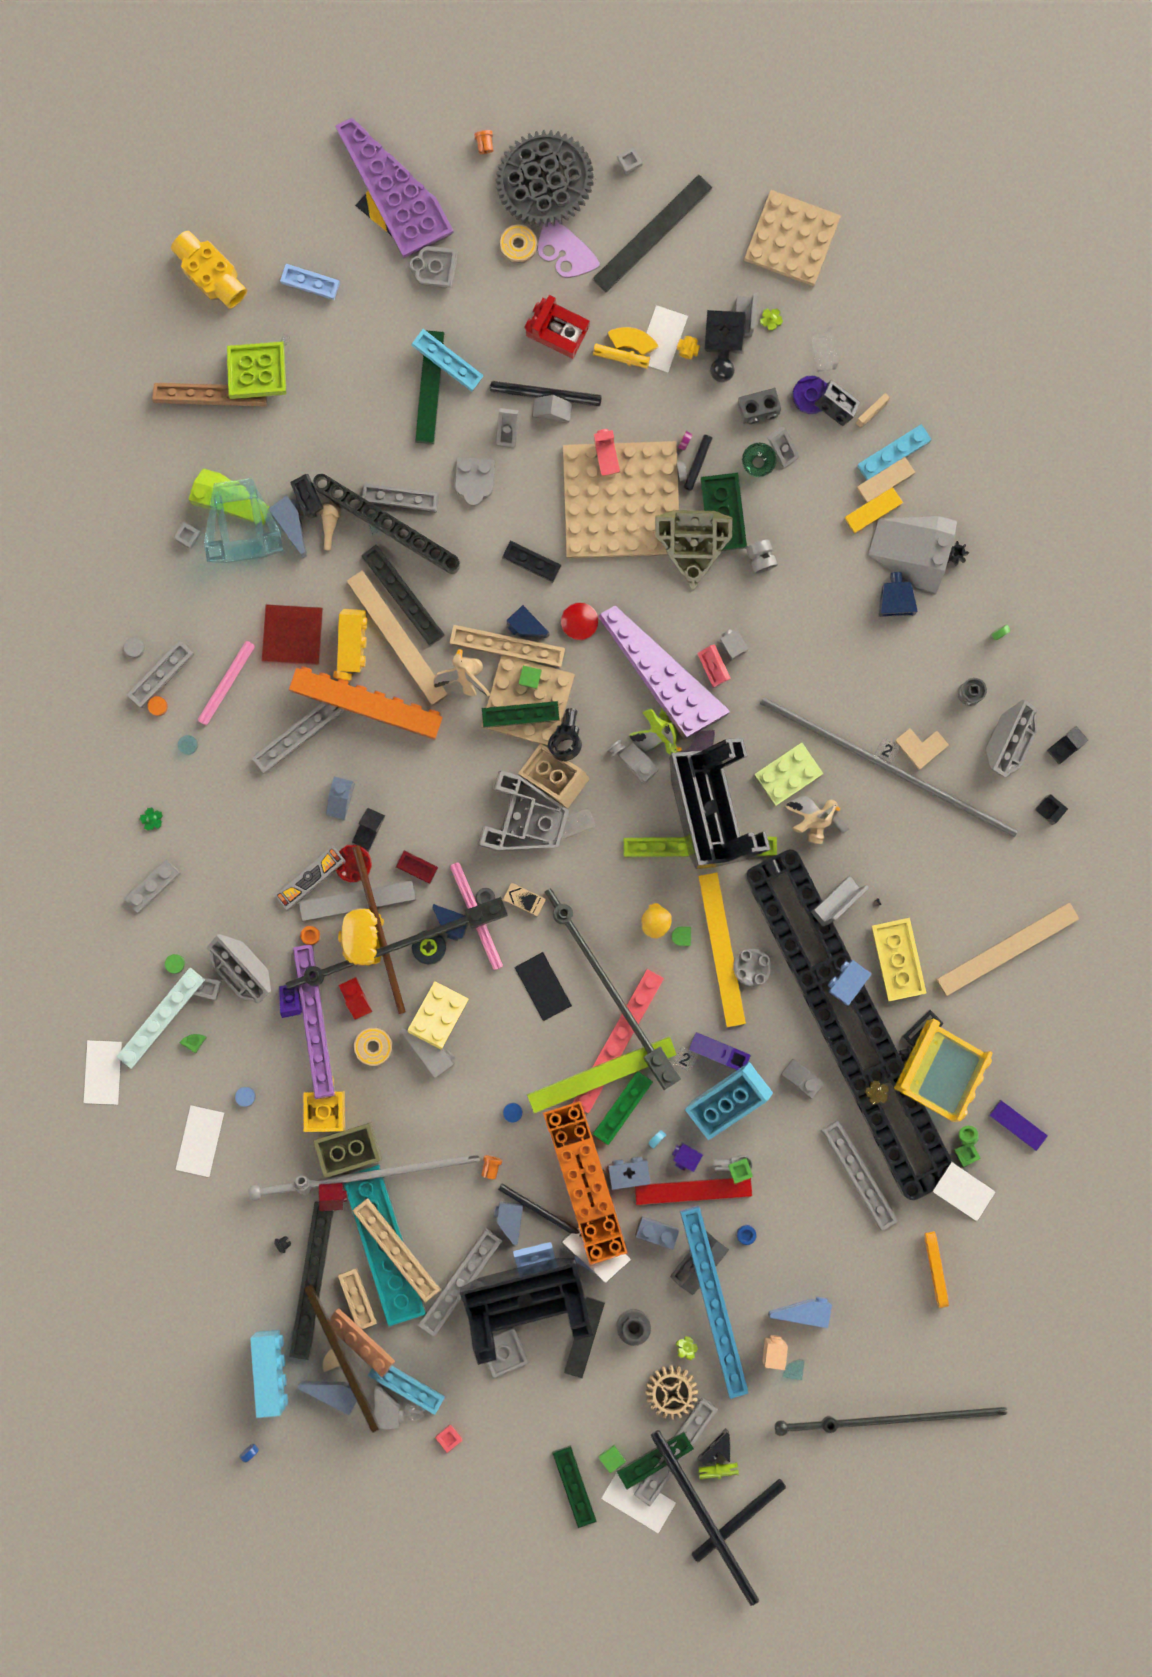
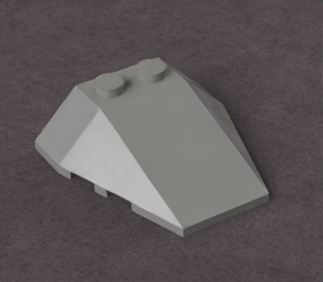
M940 516L879 518L868 556L894 572H902V578L911 582L916 588L936 594L945 573L955 537L957 521Z

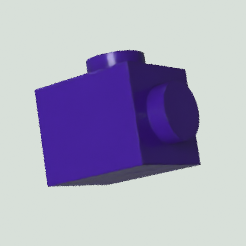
M681 1143L680 1146L676 1145L671 1154L674 1156L673 1161L676 1162V1167L683 1171L687 1168L692 1172L695 1171L703 1157L702 1153L684 1143Z

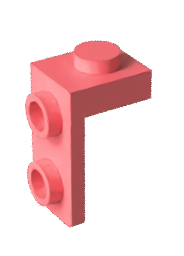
M601 429L594 434V443L601 475L606 476L619 473L620 468L614 445L613 430Z

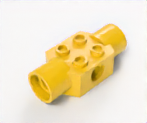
M190 231L181 233L174 240L171 250L182 260L181 268L210 300L219 298L231 309L244 299L247 289L236 279L238 274L234 266L209 241L200 242Z

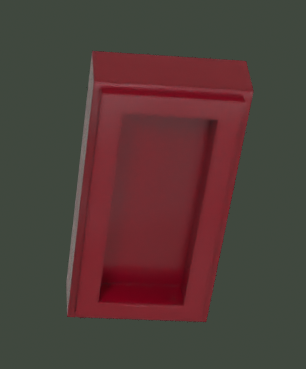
M405 850L396 865V868L428 884H431L439 868Z

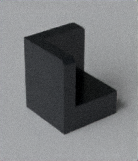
M1051 794L1047 795L1035 809L1051 825L1056 824L1068 810L1066 806Z

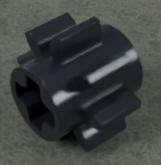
M956 541L955 545L951 548L947 563L955 562V566L958 565L959 561L965 563L966 559L964 556L969 554L968 551H965L966 544L962 546ZM956 551H959V552H960L959 555L954 556V552H956Z

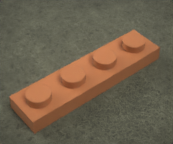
M337 1309L329 1319L336 1335L381 1377L385 1376L395 1363V1360L345 1313Z

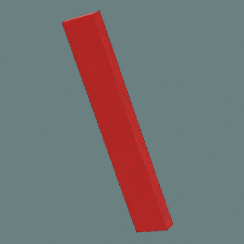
M733 1178L635 1186L636 1205L752 1197L751 1178L736 1184Z

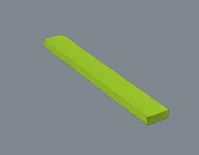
M684 837L624 838V857H689ZM767 837L770 850L757 856L777 855V837Z
M669 1036L651 1043L654 1050L661 1047L667 1058L677 1055ZM641 1047L526 1094L533 1113L648 1067L643 1059L648 1054L644 1047Z

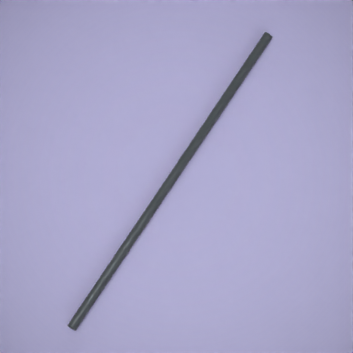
M764 697L760 702L761 705L1010 836H1016L1018 832L1016 829Z

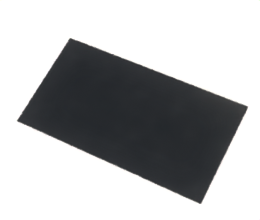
M543 952L514 967L543 1021L572 1006Z

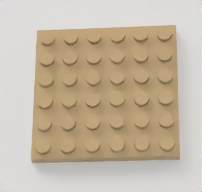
M677 442L614 443L620 472L606 476L601 475L595 444L563 445L567 558L668 555L661 541L655 536V516L679 510Z

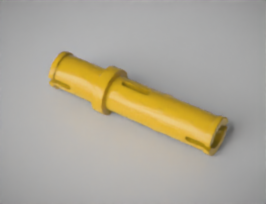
M597 343L594 346L593 356L627 363V366L635 365L646 369L649 367L651 357L634 354V351L626 352Z

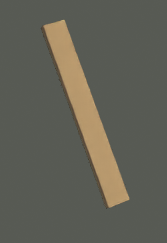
M363 570L348 579V584L431 705L433 706L448 696L443 687H434L435 675Z
M1069 902L936 980L945 995L948 996L1079 920V917Z

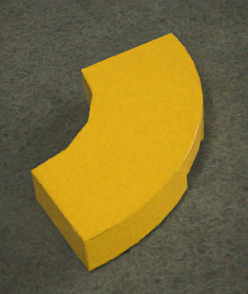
M621 327L607 332L616 349L631 348L640 355L645 356L659 348L656 341L650 335L636 328Z

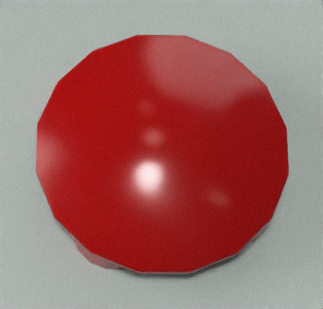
M574 603L564 610L561 616V627L570 638L584 641L596 632L598 627L597 613L588 604Z
M346 845L339 851L346 862L335 871L341 879L350 883L361 881L352 847L358 845ZM360 846L367 874H369L372 867V859L368 851Z

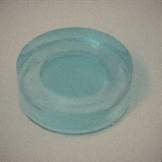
M190 735L182 736L178 741V749L186 755L195 753L198 748L197 740Z

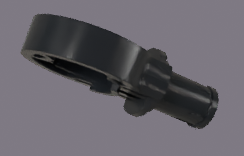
M573 708L565 710L564 723L557 726L556 732L551 735L548 741L549 751L559 761L574 759L582 748V741L578 736L580 729L578 726H575L578 711ZM572 740L571 747L573 749L558 750V744L561 741Z

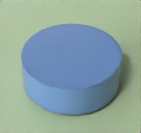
M249 1087L240 1088L235 1095L236 1102L244 1107L253 1104L256 1097L253 1089Z

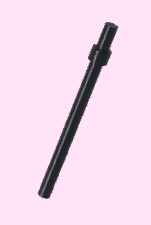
M503 1183L500 1185L499 1191L570 1234L579 1233V1230Z

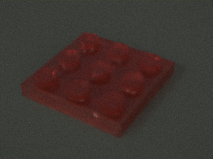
M266 604L262 662L320 665L323 608Z

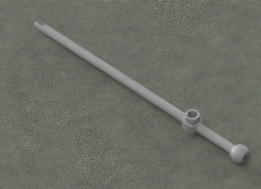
M470 1155L316 1180H309L305 1176H298L295 1183L264 1188L253 1185L248 1189L249 1198L254 1201L259 1200L264 1195L296 1190L301 1195H307L310 1193L311 1188L319 1187V1184L347 1183L475 1163L480 1159L478 1155Z

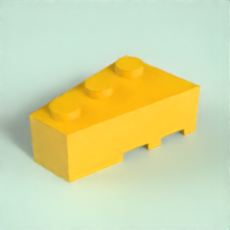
M343 609L339 613L337 671L361 672L362 667L366 665V656H363L364 648L366 649L367 638L365 637L367 610Z

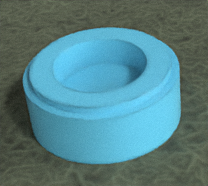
M660 1130L649 1141V1145L654 1149L666 1137V1134Z

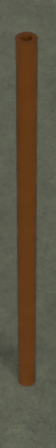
M359 845L352 847L369 909L377 918V924L375 925L376 935L381 948L387 946V942ZM390 953L382 955L398 1014H402L406 1010Z

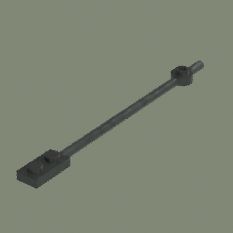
M551 888L546 890L545 894L555 908L553 912L554 920L559 924L566 925L648 1053L643 1059L663 1090L680 1081V1076L662 1048L659 1047L654 1050L572 922V908L566 904H561ZM560 911H566L567 916H562Z
M502 897L466 909L467 916L378 948L374 958L466 924H470L471 929L507 917L508 914ZM346 960L324 969L311 966L305 970L304 976L286 982V987L289 990L306 983L311 986H319L324 981L325 976L355 966V964ZM315 972L316 977L311 979L310 975Z

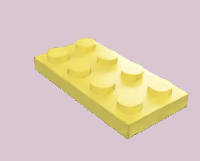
M910 918L871 926L887 1000L893 1001L926 994Z

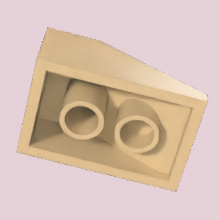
M542 744L537 747L518 773L526 781L567 809L590 780L586 773L573 763L555 759L549 748Z

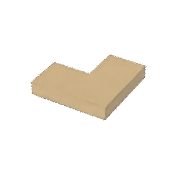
M909 728L895 740L919 770L949 746L938 731L934 732L924 742H921Z

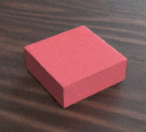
M451 1424L435 1436L447 1453L463 1440Z

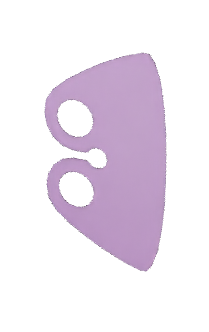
M555 221L554 226H552L551 222H548L547 227L543 225L538 242V253L544 260L551 261L559 256L561 250H564L566 252L565 256L560 257L556 262V269L563 277H573L592 271L600 266L598 259L592 251L565 226ZM546 245L554 247L555 252L552 256L544 255L543 248ZM563 261L571 262V271L563 272L560 264Z

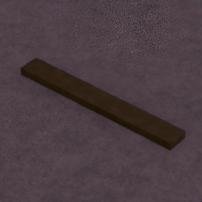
M313 1285L304 1288V1291L371 1432L374 1433L380 1429L379 1423Z

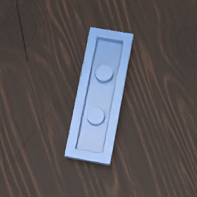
M289 264L285 265L280 279L281 284L331 300H335L340 285L339 280Z

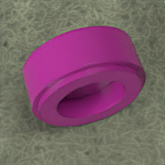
M688 431L684 433L678 445L679 449L684 451L692 438V433Z

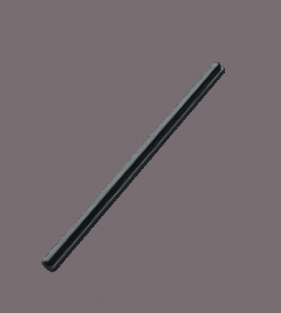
M660 1430L651 1434L652 1440L750 1606L757 1604L759 1598Z

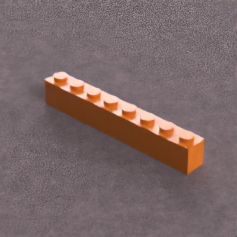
M301 666V669L296 668L289 687L290 692L434 740L436 739L443 718L438 711L432 709L425 711L421 709L422 706L411 703V705L404 704V700L397 697L392 699L386 698V694L379 691H374V693L368 692L367 688L361 685H356V687L348 685L349 682L343 679L332 680L330 675L322 672L319 675L314 674L312 669Z

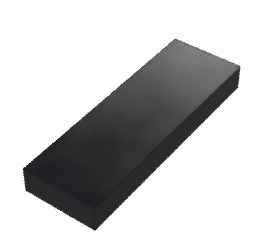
M511 540L502 556L503 559L554 583L562 566Z

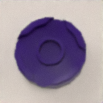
M817 376L801 378L792 392L795 406L801 412L807 414H816L822 411L814 403L821 397L827 383Z

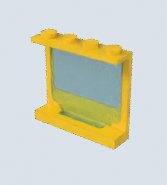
M930 1019L926 1021L894 1089L952 1122H960L967 1115L966 1109L975 1098L976 1093L974 1092L983 1081V1073L990 1066L993 1053L991 1051L982 1052L939 1027V1021Z

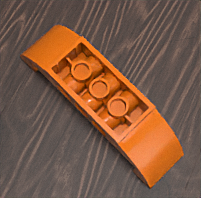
M581 1101L544 1112L543 1115L563 1173L589 1264L592 1265L627 1254L616 1211Z

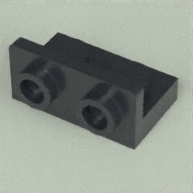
M832 380L826 384L821 397L814 403L815 406L841 426H844L854 418L860 404L857 399Z

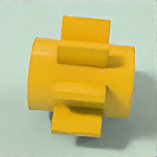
M685 336L684 340L679 339L676 349L679 350V356L685 359H692L693 356L697 357L700 350V345H697L698 340L691 336Z

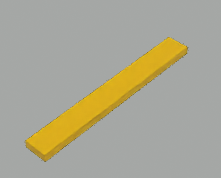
M718 873L700 875L698 878L726 1027L743 1025L746 1022L738 979L733 970L734 958Z

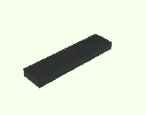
M587 1296L586 1303L593 1336L573 1340L564 1373L582 1379L605 1302Z

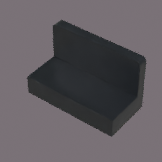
M304 474L291 481L290 484L304 516L315 518L317 517L316 513L324 508L309 474Z

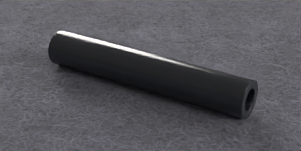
M704 435L684 485V488L692 491L713 439L709 435Z

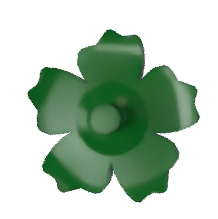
M151 807L145 811L146 815H140L139 819L142 824H145L144 829H147V831L153 830L154 827L159 829L162 826V820H159L163 817L162 812L158 810L154 812V809Z

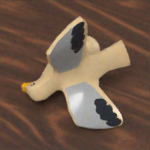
M461 649L457 650L452 660L455 668L440 671L434 677L433 683L435 688L458 681L463 686V693L465 695H477L473 685L484 695H490L488 690L474 677L482 671V662L479 659L462 658Z
M807 796L792 800L785 805L787 809L803 815L805 818L802 823L792 829L802 833L811 828L807 841L817 844L823 843L825 838L823 835L824 828L831 824L834 811H840L838 804L834 800H827L823 809L820 810Z

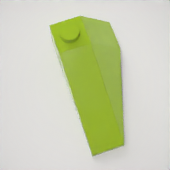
M204 468L195 479L188 499L192 505L265 525L269 513L268 508H270L221 473Z

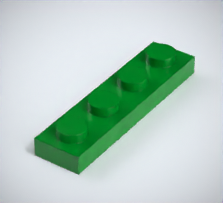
M637 1071L593 1135L609 1145L653 1081Z

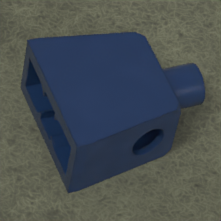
M902 572L890 573L891 583H884L882 586L879 617L915 615L918 610L912 583L902 582Z

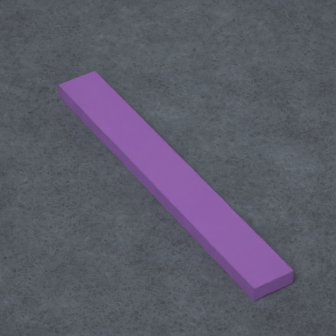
M313 945L293 947L297 978L304 976L307 968L316 966ZM315 972L310 975L311 979L316 977ZM306 983L299 986L314 1096L315 1099L335 1096L319 986H311Z

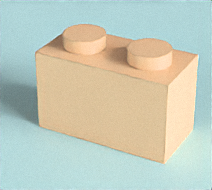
M770 1335V1338H765L762 1358L765 1368L785 1370L788 1346L781 1336Z

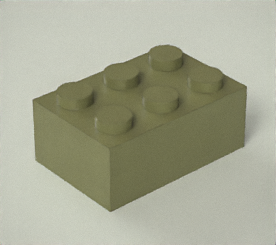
M372 1122L313 1140L324 1178L382 1160Z

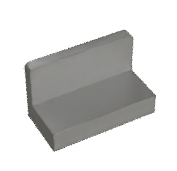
M753 293V297L737 296L736 312L746 313L745 336L752 337L754 332L757 293Z

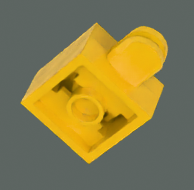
M314 1091L303 1093L304 1132L345 1130V1091H335V1096L315 1099Z

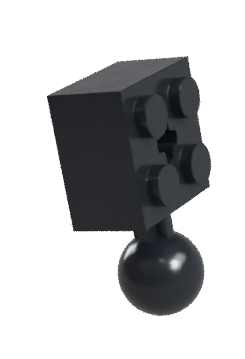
M707 310L704 349L706 352H718V359L712 363L710 368L711 376L718 382H727L734 375L735 369L733 363L729 360V353H744L745 312ZM724 328H727L730 331V333H727L726 336H723V333L721 332L722 330H724Z

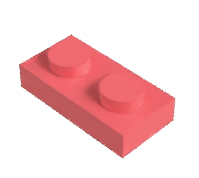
M715 644L697 653L713 687H717L731 679Z

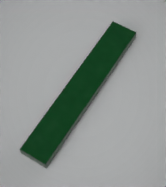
M426 330L444 344V332ZM424 355L415 442L435 444L441 368Z

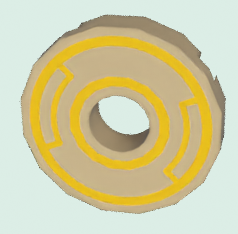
M512 225L505 229L501 235V252L511 262H526L536 253V235L532 229L525 225ZM516 240H522L524 245L521 248H516L513 243Z
M367 1028L361 1031L354 1042V1052L357 1058L369 1066H377L384 1063L390 1057L393 1050V1042L390 1035L380 1028ZM371 1041H376L379 1045L376 1052H371L368 1049V1044Z

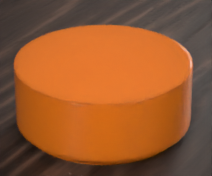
M152 697L148 702V710L155 716L165 714L168 709V704L162 697Z
M307 926L301 931L300 937L306 945H315L320 940V932L316 927Z

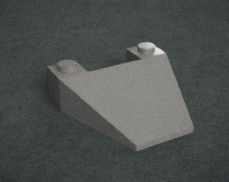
M499 771L493 790L511 795L502 830L487 826L482 827L478 846L492 850L559 847L569 810L522 777L505 771Z

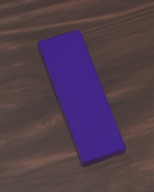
M1002 1100L997 1103L989 1114L990 1117L1035 1151L1039 1149L1048 1137L1047 1134Z

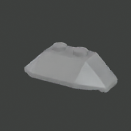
M1021 700L1001 715L986 748L991 770L1003 777L1009 776V774L1022 766L1037 733L1036 714L1038 708L1026 700Z
M218 934L207 946L214 970L240 998L259 1004L271 992L268 969L243 941Z

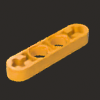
M934 1231L924 1233L936 1302L938 1308L949 1307L937 1237Z

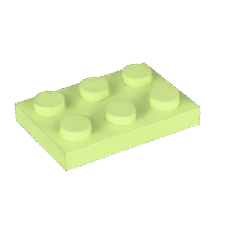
M800 743L754 774V776L774 805L777 806L823 775V772L804 744Z

